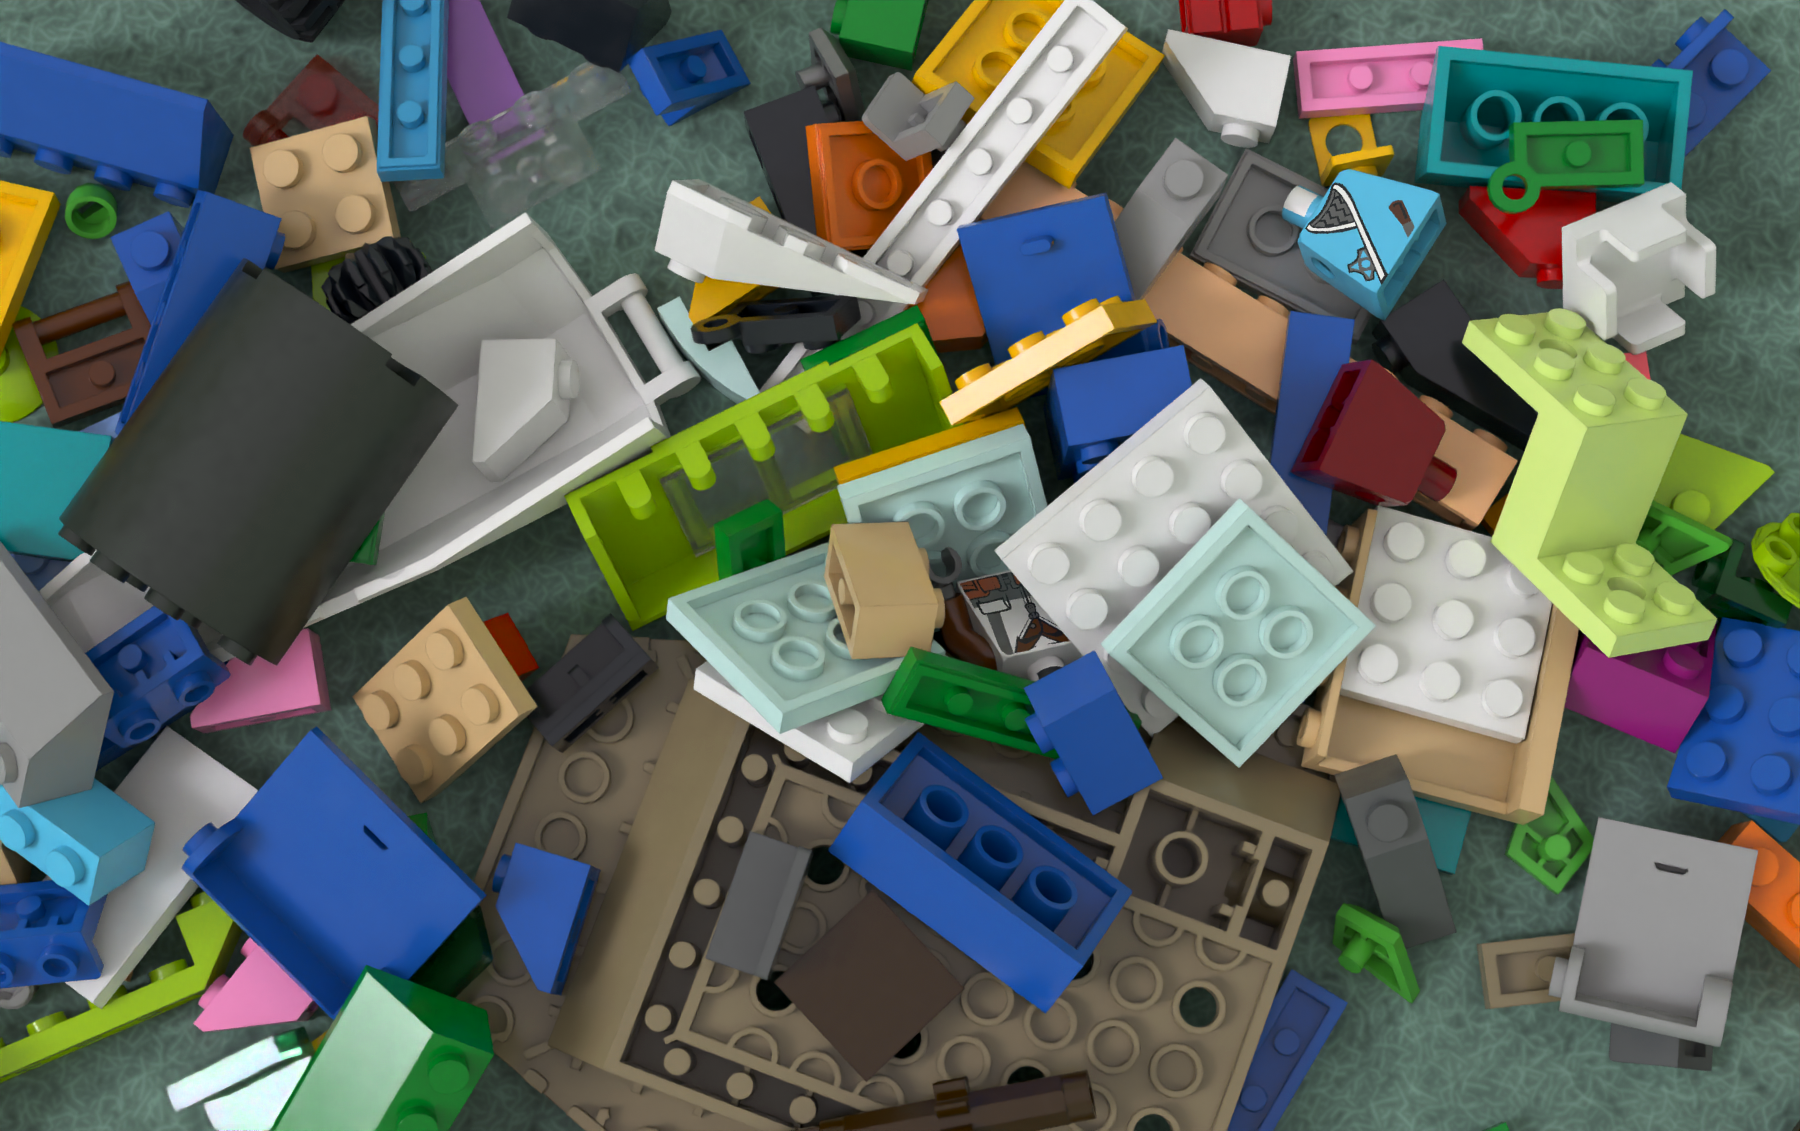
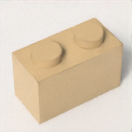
M909 522L832 524L824 578L851 659L905 657L910 647L931 652L934 629L942 628L944 624V597L941 589L933 588L931 584L927 551L925 548H918Z

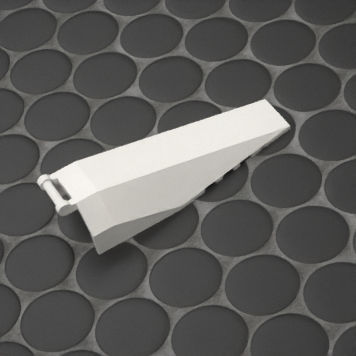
M525 212L351 324L389 351L393 359L426 378L459 406L385 510L377 565L349 562L304 628L433 573L568 504L564 495L652 453L650 446L671 437L660 405L671 398L689 392L700 382L701 377L691 361H683L645 298L648 289L639 274L626 275L595 295H592L548 233ZM624 310L662 373L647 383L607 319L617 311ZM556 338L569 357L577 362L579 369V393L576 399H570L568 421L502 482H490L472 463L481 340ZM87 553L80 554L39 590V593L85 653L153 607L151 603L144 599L151 587L142 592L126 581L125 583L118 581L90 562L92 556ZM202 622L197 630L209 652L222 662L235 658V656L217 644L223 634Z

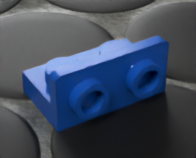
M1726 9L1711 23H1708L1702 16L1696 20L1676 41L1675 45L1682 52L1668 66L1660 59H1657L1651 65L1652 67L1693 70L1685 157L1771 71L1726 29L1734 19Z
M155 606L85 653L114 691L104 737L121 748H127L132 744L148 740L158 732L161 724L186 707L197 705L208 699L213 694L215 687L231 676L225 663L209 652L196 628L181 619L175 620Z
M53 880L0 885V989L100 978L104 964L93 943V938L108 894L88 906L66 888L57 885Z

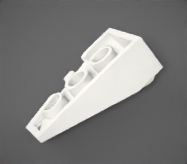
M700 179L672 180L667 191L655 251L671 258L667 267L669 270L691 281L702 284L705 277L708 276L718 280L907 304L923 302L928 292V289Z

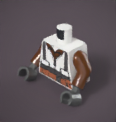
M946 547L941 551L942 562L946 567L945 577H939L934 574L929 560L931 584L933 588L941 589L945 603L944 624L939 629L945 648L953 658L1036 682L1083 657L1011 570L958 581L955 593L952 582L957 579L962 568L961 558L958 553L950 547Z

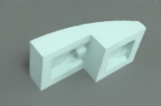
M680 296L657 308L661 322L681 353L688 361L693 363L698 373L719 392L736 404L760 393L732 340L711 351H708L705 344L694 343L690 329L693 323L688 317L689 313Z

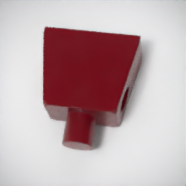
M1372 359L1342 364L1290 471L1303 479L1382 507L1408 505L1413 500L1417 491L1438 502L1450 492L1457 478L1456 468L1434 456L1446 431L1444 420L1384 367Z

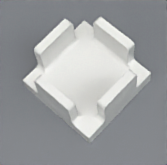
M1670 182L1562 227L1563 309L1577 313L1585 320L1586 326L1603 340L1615 339L1633 355L1643 353L1684 335L1685 320L1666 304L1685 297V285L1702 299L1715 294L1716 246L1687 221L1686 193Z

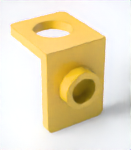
M1370 114L1311 118L1308 122L1320 181L1323 187L1331 186L1339 172L1346 169L1383 176L1394 157L1392 145L1377 147ZM1336 126H1350L1357 130L1361 136V151L1332 156L1326 147V136Z

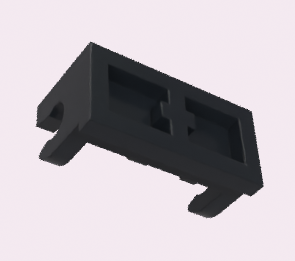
M610 613L601 621L598 627L527 688L530 696L538 706L527 718L553 748L563 753L659 667Z

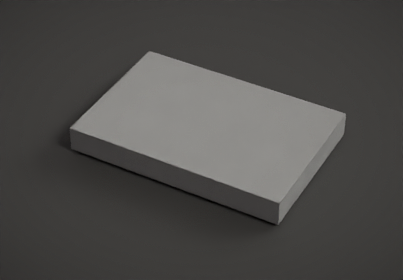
M1246 148L1199 236L1189 259L1202 267L1206 262L1223 268L1237 280V285L1259 296L1263 295L1277 301L1288 311L1355 319L1352 343L1356 344L1371 313L1317 276L1305 265L1298 245V238L1303 229L1282 218L1284 203L1296 186L1300 185L1322 196H1325L1328 189Z

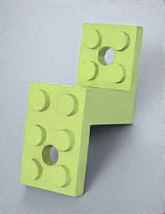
M1556 308L1546 313L1528 315L1503 314L1499 318L1469 321L1462 343L1538 412L1490 542L1608 658L1709 640L1717 618L1696 599L1695 594L1689 588L1679 584L1665 571L1648 550L1636 544L1688 414L1666 395V390L1660 384L1647 379L1625 360L1626 357L1621 350L1604 342L1586 326L1585 320L1575 312Z

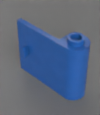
M1107 192L960 225L957 228L995 365L1012 359L1007 349L1023 338L1039 331H1043L1046 336L1053 331L1066 327L1061 317L1082 303L1095 298L1101 303L1117 295L1122 302L1136 300ZM1156 319L1157 322L1090 362L1169 348V338L1163 320ZM1048 387L1032 395L1031 397L1046 395Z

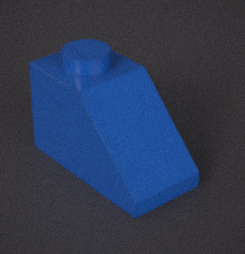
M515 843L512 856L504 854L494 874L492 891L499 893L495 907L537 990L561 996L601 870L589 864Z

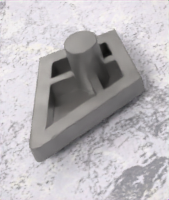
M822 27L809 32L812 66L796 72V78L801 90L811 86H815L816 91L823 89L828 101L833 102L841 122L862 121V115L865 110L854 66L835 36Z

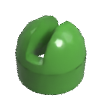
M85 183L77 186L66 202V224L72 232L80 237L87 239L102 238L108 235L116 225L117 202L113 194L101 184ZM90 201L95 202L83 214L78 211L79 208Z

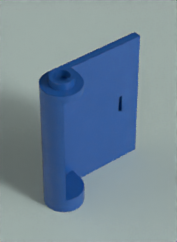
M317 726L307 733L234 819L220 828H217L212 822L206 824L191 837L182 849L188 856L182 866V870L333 1021L366 965L409 981L487 896Z

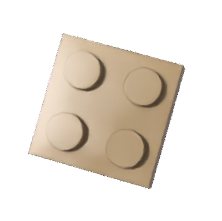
M365 116L250 148L263 212L282 218L278 232L285 234V242L280 258L275 266L276 270L286 273L343 258L346 253H354L360 250L365 243L371 245L386 236H392L394 239L401 237L389 182H381L377 174L378 128L376 120Z

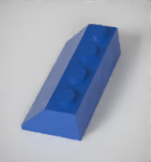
M0 42V157L11 158L15 149L35 155L34 163L57 173L71 174L73 166L95 172L94 180L118 190L130 191L133 183L154 188V197L166 203L184 208L191 206L192 199H195L197 190L215 194L234 134L208 99Z
M919 732L863 798L828 849L831 854L849 866L853 871L864 877L904 907L909 913L916 916L1045 1014L1084 966L1133 892Z

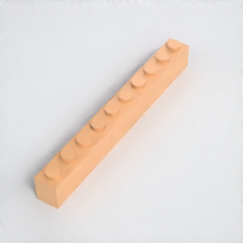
M1024 161L977 222L1088 196L1075 188L1077 185L1076 181L1068 189ZM1109 199L1113 218L1116 221L1124 208ZM1181 247L1144 297L1155 319L1163 320L1169 338V346L1184 345L1188 362L1275 415L1288 315L1290 312L1283 305L1269 297L1260 295L1257 300L1235 287L1237 280L1229 272L1209 262H1206L1202 267L1181 254L1184 250ZM1350 358L1349 363L1357 362V361H1355L1354 359ZM1387 370L1390 374H1392V375L1398 380V378H1397L1393 373H1391L1389 370ZM1421 395L1419 399L1444 420L1446 431L1434 456L1456 468L1457 478L1450 492L1442 500L1435 502L1417 491L1413 501L1455 527L1472 531L1482 521L1518 460L1505 453L1508 447L1501 439L1482 429H1475L1472 433L1451 420L1453 412L1447 406L1432 397Z

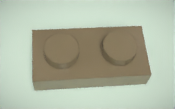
M1575 933L1477 944L1485 1009L1561 1001V998L1548 995L1556 957L1569 959Z

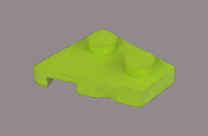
M1680 433L1653 500L1715 530L1775 472L1766 464Z

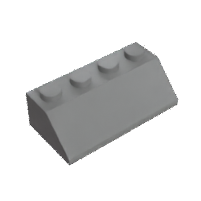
M0 541V785H3L17 807L22 808L92 789L114 691Z

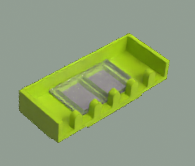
M918 323L830 366L827 361H824L650 446L652 453L564 495L590 551L632 631L665 616L667 614L668 598L719 581L714 533L715 523L768 498L783 511L786 555L829 535L832 524H848L837 489L838 482L833 467L963 425V423L951 425L939 403L953 393L942 362Z

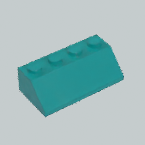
M1438 46L1420 120L1414 183L1469 188V186L1487 187L1492 173L1504 163L1510 162L1509 126L1514 122L1643 120L1644 185L1634 188L1545 190L1595 192L1596 200L1622 203L1670 182L1679 189H1682L1693 70ZM1517 176L1505 178L1502 188L1526 189L1522 179Z

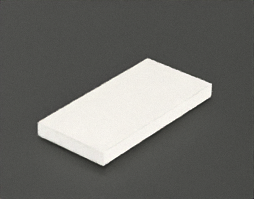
M168 726L114 791V793L155 822L145 870L107 895L93 938V943L104 964L100 978L65 982L101 1010L199 887L182 870V866L188 858L182 851L185 844L206 824L212 822L217 828H220L234 819L258 792L255 787ZM47 875V876L43 879V881L52 880V879Z

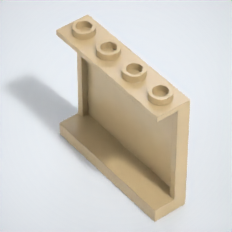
M1369 508L1352 526L1347 524L1344 526L1336 548L1353 572L1342 580L1339 586L1335 587L1357 608L1378 513L1377 510ZM1552 603L1526 736L1523 741L1517 744L1340 695L1347 661L1346 657L1317 687L1313 709L1306 708L1302 715L1297 733V745L1305 747L1301 767L1335 775L1397 754L1415 797L1525 825L1543 816L1545 812L1579 628Z

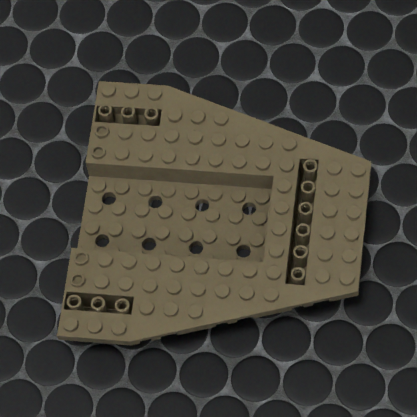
M571 634L562 658L587 635ZM633 637L659 667L563 753L553 748L537 728L534 727L473 881L487 896L453 932L431 987L432 990L487 1010L494 1053L518 1072L538 1092L544 1094L561 1108L568 1117L585 1131H790L819 1125L821 1120L934 1099L932 1085L939 1081L967 1076L970 1092L1007 1085L1012 1072L1023 1066L1036 1068L1044 1077L1087 1070L1093 1090L1096 1119L1037 1131H1134L1137 1122L1142 1117L1150 1114H1157L1163 1117L1170 1125L1171 1131H1227L1330 843L1340 791L1334 775L1301 767L1305 747L1297 745V733L1305 709L1312 708L1304 704H1300L1240 768L1180 716L1158 734L1154 733L1153 737L1141 725L1138 731L1163 779L1095 815H1092L1080 792L1069 798L1067 797L1050 765V762L1055 760L1054 758L924 724L849 783L694 690L696 668L707 660L687 640ZM947 651L945 652L946 656L953 658ZM919 732L1133 892L1092 952L1091 968L1087 974L1080 979L1072 980L1045 1014L916 916L909 913L904 907L864 877L853 871L845 863L841 876L831 884L820 885L814 883L806 875L773 971L786 972L868 893L874 890L965 988L920 1031V1046L914 1054L906 1058L892 1057L866 1082L793 1002L787 1008L779 1011L766 1008L760 1002L757 993L758 983L762 978L705 959L749 832L752 831L796 847L802 846L812 851L818 847H831L863 798ZM515 843L589 864L601 870L561 996L537 990L495 907L499 893L492 891L494 874L501 857L504 854L512 856ZM1195 987L1204 988L1210 992L1217 1006L1216 1014L1212 1021L1202 1027H1193L1186 1023L1179 1009L1180 1000L1184 993Z

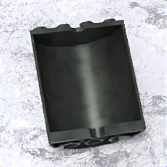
M243 258L59 517L64 526L58 534L78 549L92 556L90 562L122 583L126 581L142 592L151 587L144 599L177 621L181 619L196 629L204 622L223 634L217 644L244 663L251 666L257 656L274 665H278L459 405L426 378L393 359L389 351L278 276L266 269L262 270L250 260Z

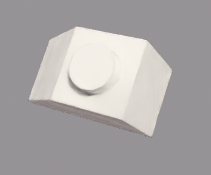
M1168 29L1162 49V54L1165 55L1162 62L1209 131L1221 133L1222 141L1237 147L1253 148L1257 146L1258 141L1269 143L1277 125L1291 56Z
M556 338L481 340L472 463L490 482H502L568 421L570 399H576L579 393V369L577 362L569 357Z

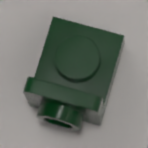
M1732 538L1733 544L1727 551L1697 564L1692 577V586L1698 588L1695 595L1696 599L1717 618L1718 622L1721 623L1722 617L1764 624V626L1781 628L1786 625L1792 603L1782 596L1775 594L1773 587L1760 579L1735 576L1745 543Z

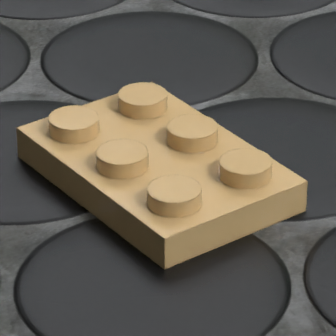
M467 597L448 604L352 696L362 711L366 722L373 728L396 764L401 777L408 783L420 803L435 797L446 789L538 707Z

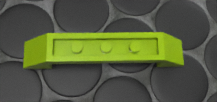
M205 892L190 898L193 909L175 917L194 962L193 966L188 967L186 959L168 963L148 973L151 984L128 993L125 985H121L102 1010L87 1000L90 1010L68 1020L64 1011H60L28 1024L26 1028L29 1036L6 1046L3 1037H1L0 1083L202 997L210 985L225 973L242 929Z

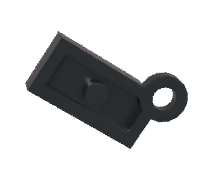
M844 295L740 302L726 315L714 316L698 321L690 329L694 343L714 344L730 339L743 340L746 352L753 354L773 351L786 343L802 342L805 349L819 350L841 341V337L861 319L857 297Z

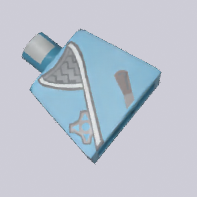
M1352 169L1339 172L1325 196L1300 185L1296 186L1288 195L1282 210V218L1285 221L1303 229L1298 238V245L1305 265L1317 276L1384 321L1447 224L1439 193Z

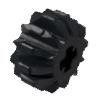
M386 236L377 243L371 245L365 243L360 250L354 253H346L345 260L342 263L331 267L328 272L329 277L323 283L322 289L331 312L351 325L433 271L420 249L415 248L408 237H397L394 239L392 236Z

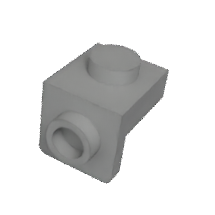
M897 72L887 78L862 115V122L901 158L907 161L935 149L942 152L949 148L965 128L966 123L961 118L975 98L957 81L924 94L902 73Z

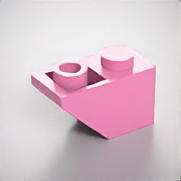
M249 937L240 951L246 959L231 978L222 974L205 991L198 1003L204 1011L193 1024L203 1032H217L308 1021L319 1006Z

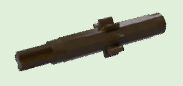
M1087 1070L971 1092L968 1077L965 1076L933 1083L934 1099L821 1120L819 1125L790 1131H1037L1093 1120L1097 1118L1093 1090Z

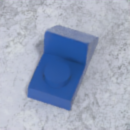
M722 29L644 47L626 60L639 83L642 94L650 103L655 115H661L668 126H672L751 84Z

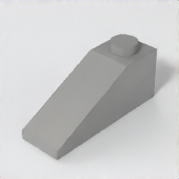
M1177 138L1173 140L1137 188L1115 221L1136 300L1144 299L1219 198L1228 174Z

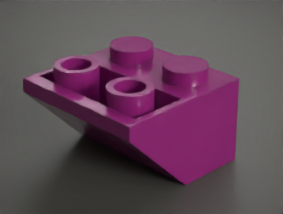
M1715 624L1709 640L1608 658L1579 629L1564 707L1672 753H1676L1709 698L1717 625Z

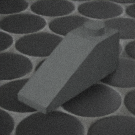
M1397 754L1335 774L1334 776L1382 917L1385 921L1399 928L1405 948L1408 949L1456 933L1430 842L1409 779Z

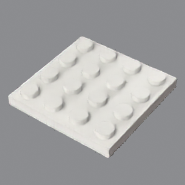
M1201 378L994 550L1082 656L1094 650L1096 651L1124 705L1130 712L1138 714L1142 721L1141 725L1151 737H1153L1154 733L1158 734L1179 715L1110 656L1101 643L1239 498L1333 586L1338 585L1353 572L1352 568L1213 389Z

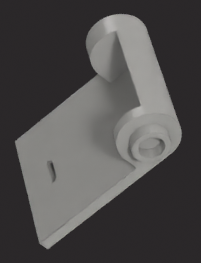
M1598 817L1569 959L1556 957L1548 995L1561 998L1559 1011L1720 1047L1733 986L1732 980L1758 850Z

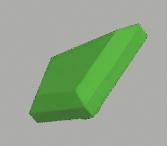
M1653 500L1636 544L1648 550L1654 556L1655 561L1672 576L1727 551L1733 544V541L1730 537Z
M1552 776L1544 815L1525 825L1515 823L1504 855L1557 895L1591 853L1594 838Z
M1343 903L1336 913L1332 943L1342 951L1338 957L1341 966L1356 974L1360 973L1364 967L1409 1003H1413L1420 989L1399 928L1360 906Z

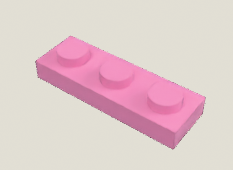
M1482 38L1296 51L1293 64L1299 119L1423 110L1437 47L1446 46L1483 50Z

